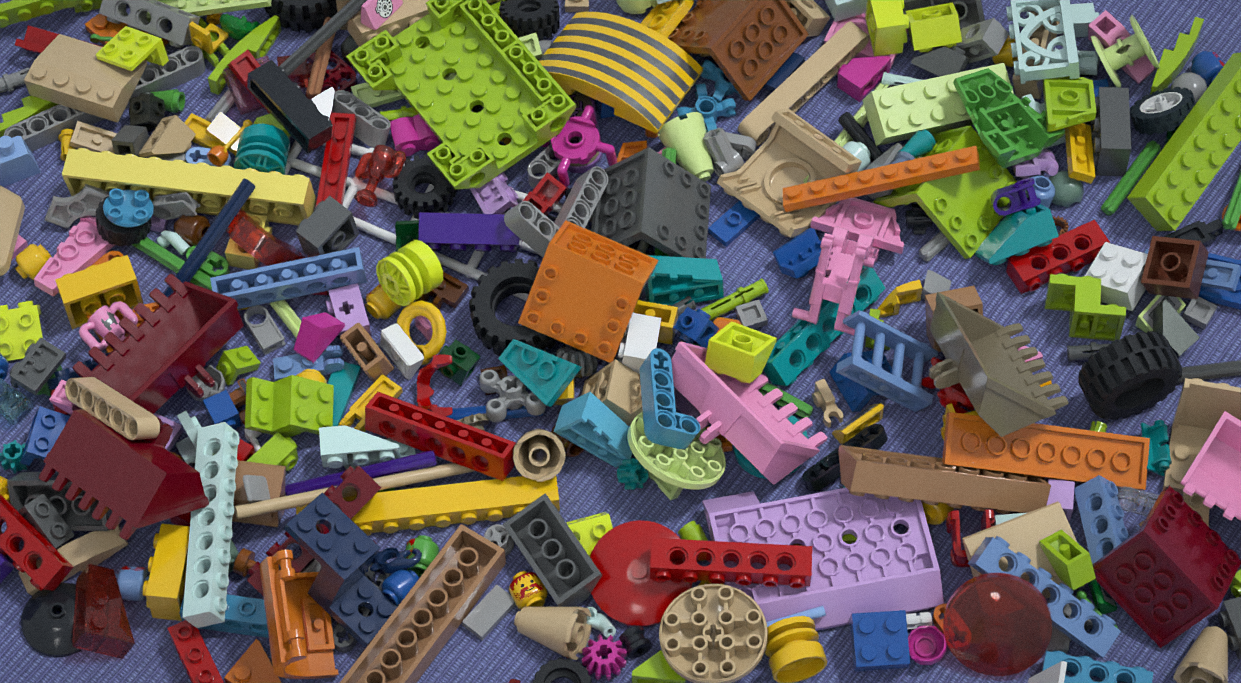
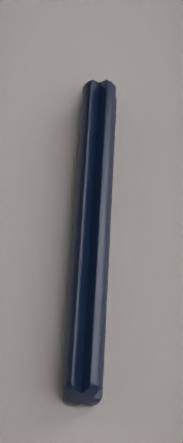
M245 178L241 181L177 272L175 277L182 283L185 281L190 282L255 189V185ZM168 286L163 294L168 298L174 291Z

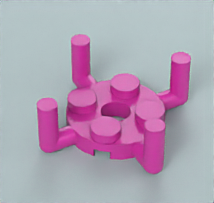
M587 105L584 108L581 117H570L562 131L551 139L554 155L561 160L557 168L559 181L566 187L570 184L567 172L570 163L587 164L597 152L606 154L609 166L617 163L614 146L601 142L599 131L595 126L597 121L594 108L591 105ZM575 136L582 138L577 144L569 142ZM549 141L543 144L541 147H547L549 145Z

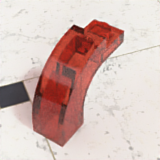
M242 208L226 229L230 234L229 237L235 243L267 266L305 258L294 246L276 238L263 229Z

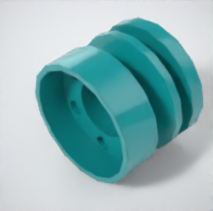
M262 123L246 127L240 133L234 169L245 170L251 168L258 172L269 173L276 171L285 175L290 147L288 136L281 129L273 125Z

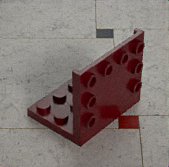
M1169 485L1160 493L1140 530L1092 565L1096 577L1095 580L1147 635L1162 648L1218 609L1241 565V560L1237 553L1229 549L1221 540L1219 534L1211 530L1203 521L1201 515L1184 501L1183 496Z

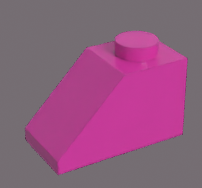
M888 56L853 58L847 65L843 64L838 70L837 87L858 102H861L882 80L883 73L890 72L891 58Z

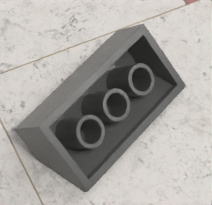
M21 472L7 481L10 504L17 511L44 494L71 531L110 530L105 524L113 512L111 509L98 521L92 517V513L99 503L97 499L87 511H84L78 507L86 493L84 490L81 491L74 501H70L65 498V494L72 484L70 480L60 492L52 488L59 472H55L47 482L39 479L41 472Z
M546 493L503 523V526L559 607H576L589 597L602 574Z

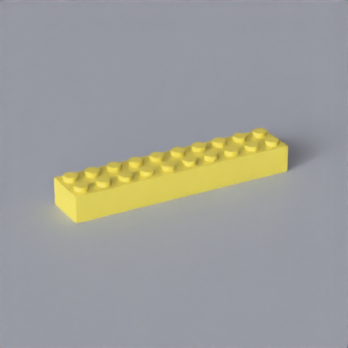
M78 148L77 150L68 149L62 171V177L71 196L79 193L85 184L108 192L115 188L135 191L145 190L149 193L151 201L158 195L187 192L200 204V207L196 208L195 212L218 215L238 185L245 178L255 185V189L239 211L267 216L268 222L299 225L302 220L308 219L314 212L317 202L310 178L304 175H282L276 171L269 173L258 172L251 168L241 170L227 165L216 167L202 162L192 164L182 160L167 161L158 157L142 158L134 154L117 155L109 151L93 152L85 148Z

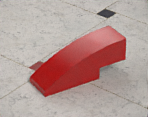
M547 172L523 201L532 203L547 216L565 195V190L569 188Z

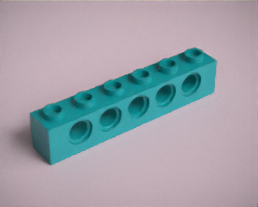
M862 266L860 282L857 287L851 315L859 310L863 311L868 305L877 301L879 295L886 289L873 268ZM823 299L817 324L799 319L776 342L763 369L772 384L788 386L794 383L797 376L804 369L810 367L814 359L820 353L826 351L830 347V343L837 336L844 333L834 330L839 308L838 303Z

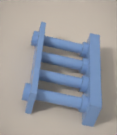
M860 310L843 319V324L855 329L852 355L837 363V373L914 412L932 404L933 395L924 391L921 388L924 362L938 356L937 350ZM864 335L875 340L872 364L862 358ZM884 345L894 350L892 373L882 368ZM904 355L914 360L911 384L901 378Z

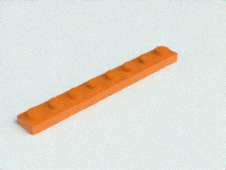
M977 146L786 187L783 188V207L785 212L978 171L980 170L979 152Z

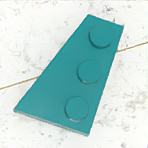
M515 339L511 341L498 358L549 407L554 405L582 368V366Z

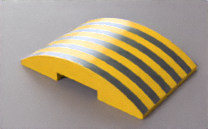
M601 12L576 13L539 59L540 64L567 94L572 95L574 91H578L613 107L614 115L656 134L703 72V68L686 51L660 33L630 19Z

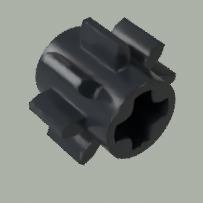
M912 204V209L905 211L906 229H912L914 235L926 234V229L932 228L931 218L919 204Z

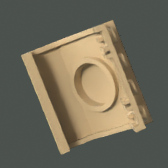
M786 108L774 112L771 120L776 124L770 136L740 169L720 175L717 184L724 188L725 193L739 199L744 207L758 213L763 221L777 227L782 235L795 238L810 228L813 217L820 218L826 213L827 208L835 205L838 201L785 212L783 207V188L804 184L803 180L808 175L807 183L810 180L813 182L857 172L862 161Z

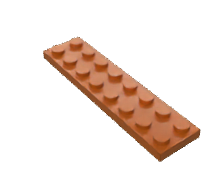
M948 412L946 415L942 462L943 465H954L955 467L961 466L964 468L1085 483L1100 475L1114 482L1118 488L1146 490L1150 438L1037 423L1001 437L980 416Z

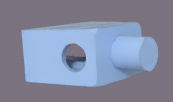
M2 136L0 138L1 186L4 187L41 173L32 151L21 136L13 138Z

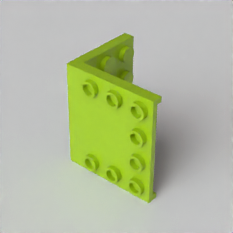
M971 125L932 134L936 142L933 150L917 158L977 146L980 170L895 188L891 194L878 197L873 201L874 204L890 208L917 202L964 259L971 258L981 243L1003 217V215L995 212L991 204L993 192L1017 182L1006 168L1003 169L995 161ZM1001 197L997 201V205L1000 207L1006 206L1009 203V198Z

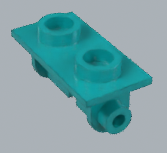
M1156 420L1153 426L1142 422L1141 437L1150 438L1147 470L1165 476V470H1168L1172 464L1169 445H1161L1169 441L1168 427L1164 424L1163 420Z

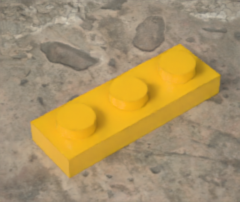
M1081 123L1066 127L1064 129L1068 177L1091 184L1095 179L1091 126Z

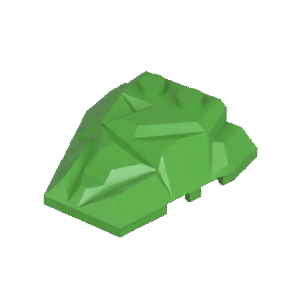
M989 68L955 78L953 81L982 142L1003 169L1036 158L1045 147L1051 146L1065 134L1063 129L1047 132L1045 111L1043 110L1039 114L1029 106L1031 102L1029 98L1025 96L1021 100L1011 92L1013 86Z

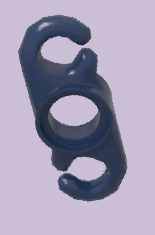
M394 547L386 548L377 552L372 561L375 563L371 565L370 570H382V572L390 574L397 570L411 568L419 563L422 553L419 549L414 548L412 553L415 556L406 559L411 554L410 550L399 551ZM395 558L393 561L385 563L387 560Z

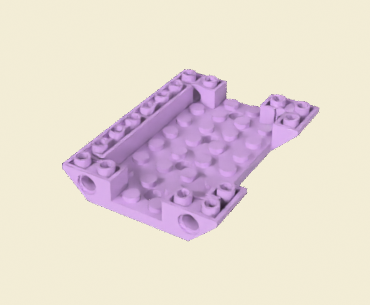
M847 488L761 504L754 491L702 501L711 541L779 545L799 543L803 546H813L810 586L796 589L789 585L766 587L763 584L751 583L747 586H741L735 582H724V585L737 588L749 595L761 608L766 622L823 605L826 616L813 619L816 626L815 630L818 631L849 625V618L852 613L906 610L907 614L933 609L944 603L940 569L921 500L914 499V502H905L899 500L898 497L892 496L889 499H880L875 497L874 494L865 493V496H856L850 494ZM897 524H903L908 528V532L898 534L894 531L893 527ZM852 534L857 540L853 544H847L842 540V536ZM729 561L725 563V566L734 568L737 564ZM761 563L751 565L755 569H762L764 567ZM781 564L778 566V568L783 571L791 569V567L786 564Z

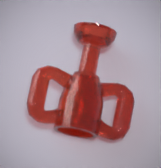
M376 145L373 152L364 154L360 158L355 170V177L358 180L369 179L365 189L356 192L354 199L366 207H376L378 199L374 192L378 183L385 178H394L399 175L405 163L406 154L401 150L395 151L385 145Z

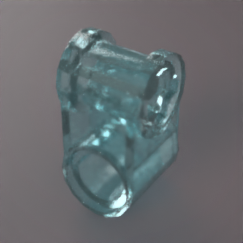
M0 378V392H2L0 394V414L9 423L16 425L18 423L17 419L26 410H31L33 405L24 394L15 390Z

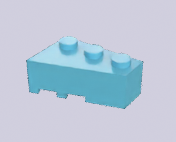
M588 392L562 405L554 429L555 433L615 468L623 464V459H631L632 456L627 438L629 426L594 394Z

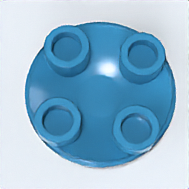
M115 188L109 192V196L103 204V211L106 218L118 226L136 227L146 223L152 217L154 207L149 199V193L145 190L135 191Z

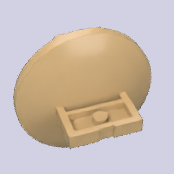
M705 584L683 592L672 601L662 617L659 639L665 660L677 674L693 683H733L748 675L758 665L767 646L768 631L766 619L761 608L745 592L728 585Z

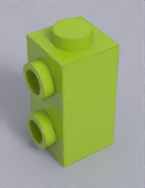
M277 432L247 462L286 466V471H290L299 459L297 444L290 437H284Z

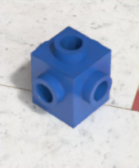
M689 307L678 317L677 323L673 327L681 334L678 337L680 340L689 344L695 343L704 348L708 347L709 339L719 330L709 320L711 317L709 314L699 308L697 311H694Z

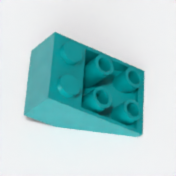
M1039 204L1033 208L1007 215L981 243L975 252V256L989 264L999 265L1006 262L1007 257L1012 255L1021 256L1028 253L1029 249L1034 246L1042 247L1052 243V239L1059 237L1050 209Z

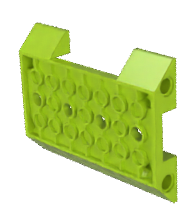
M429 0L426 2L429 14L394 37L387 30H384L348 54L346 58L373 91L398 90L438 137L442 144L428 152L427 156L454 189L480 188L558 135L576 109V104L486 0ZM423 41L429 42L426 48L417 47ZM449 73L456 74L453 80L444 79ZM476 105H481L484 107L483 110L478 113L471 111L472 108ZM503 138L511 139L508 145L499 144V141Z

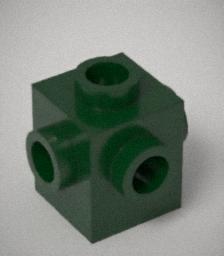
M455 340L449 347L445 345L438 354L451 355L452 364L440 367L438 371L462 386L474 372L481 356L472 351L468 346Z

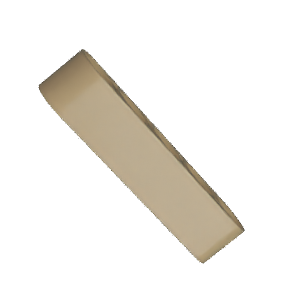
M95 377L70 378L67 380L65 394L69 401L126 438L140 440L153 439L158 436L160 423L155 415Z

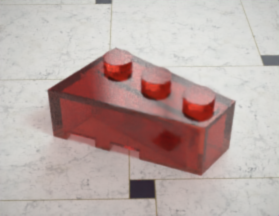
M89 563L76 582L72 647L123 659L135 642L114 569Z

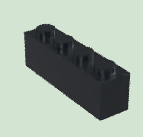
M270 60L248 73L247 88L307 153L331 140L333 124L329 117L323 115L317 109L315 102L312 99H308L302 93L300 86L295 82L293 83L287 77L285 70L281 66H277L273 60Z

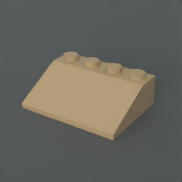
M59 34L34 60L24 82L31 96L118 123L148 63L143 60L133 71H129L98 60L96 53L103 47Z
M1058 501L962 538L968 561H970L985 537L995 538L999 536L1010 544L1008 548L1014 553L1021 552L1031 560L1029 564L1036 569L1040 567L1052 575L1051 580L1058 585L1065 583L1059 579L1042 550L1039 541L1062 529L1077 542L1062 506ZM1002 557L999 560V568L1005 571L1008 567V561L1005 557ZM970 566L981 606L985 613L996 619L1026 607ZM1025 572L1020 577V582L1024 587L1029 583V576ZM1047 588L1042 591L1041 597L1043 600L1050 597V591Z

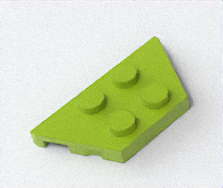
M1070 76L1042 79L1047 132L1095 120L1096 103L1093 80L1084 77L1070 79Z

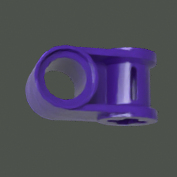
M1023 179L1012 185L995 190L991 195V204L995 212L1005 216L1039 205L1041 199L1037 198L1033 186L1035 184L1034 179ZM1001 197L1009 198V203L1004 207L997 205V201Z

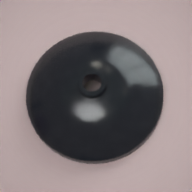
M60 583L54 591L39 590L28 600L21 616V629L27 643L37 652L50 657H65L80 652L94 640L101 625V611L96 598L84 587L73 583ZM56 610H62L60 614H54Z

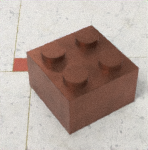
M1152 236L1141 284L1149 294L1198 299L1209 252L1201 241Z

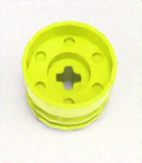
M413 240L398 249L397 252H393L379 260L376 266L377 277L381 287L389 298L400 306L411 304L414 300L419 299L422 294L432 291L443 282V270L440 261L431 248L419 240Z

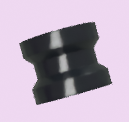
M642 626L631 627L619 637L622 645L627 648L626 651L629 658H638L647 653L652 647L651 641L644 636L645 631Z

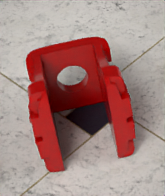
M959 510L948 512L946 516L947 533H951V563L956 567H970L966 551L961 550ZM984 510L981 519V531L994 526V510Z

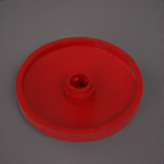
M638 520L614 527L597 542L590 556L602 574L591 594L597 605L606 615L624 625L648 627L660 624L666 609L672 601L683 592L691 589L693 583L684 582L682 579L658 581L655 578H650L652 538L680 539L672 530L656 522ZM678 558L671 561L675 565L684 563L683 560Z

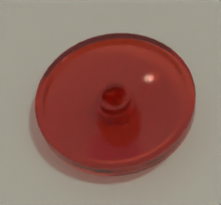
M988 573L966 581L952 594L945 608L943 630L950 651L963 665L984 675L1008 676L1028 669L1045 653L1052 635V616L1044 596L1031 583L1011 574Z

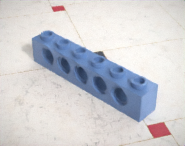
M359 247L210 278L212 291L235 299L238 303L237 309L324 292L356 283H367Z
M985 537L968 564L1095 657L1104 658L1121 632L1115 627L1116 622L1105 614L1100 616L1093 611L1095 607L1087 600L1082 598L1078 600L1072 595L1074 591L1065 584H1056L1051 580L1052 575L1043 568L1039 567L1036 569L1029 564L1031 560L1021 552L1014 553L1008 548L1010 544L1001 537ZM1002 557H1005L1008 561V567L1005 571L999 568V560ZM1024 572L1029 576V583L1025 587L1020 582V577ZM1045 588L1050 591V599L1047 602H1044L1041 597L1042 591ZM1067 603L1072 610L1068 618L1063 614V607ZM1088 619L1093 624L1090 633H1087L1084 629V624Z

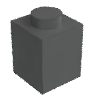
M124 125L111 140L114 153L117 155L134 154L140 157L138 154L149 139L146 127Z

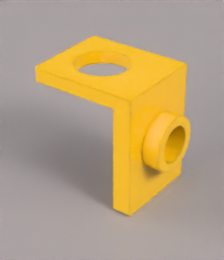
M193 21L189 24L192 43L210 55L229 37L228 33L213 23H210L205 29ZM211 32L219 34V38L214 42L211 40Z

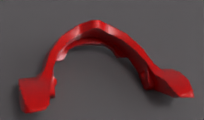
M433 355L432 362L420 369L417 376L418 407L448 417L452 415L453 407H437V405L432 404L430 397L434 394V390L429 385L430 379L436 370L452 364V356Z

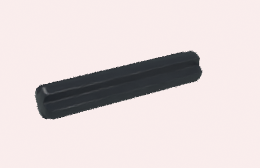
M850 112L840 116L838 122L855 142L863 143L868 148L871 154V162L883 154Z

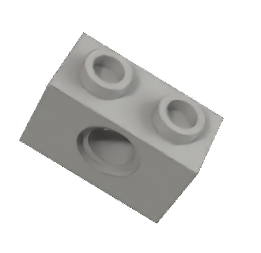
M991 18L963 27L961 29L962 42L957 43L956 47L966 51L964 56L970 59L968 63L970 64L998 55L1009 33L1002 27L1000 22L995 18Z

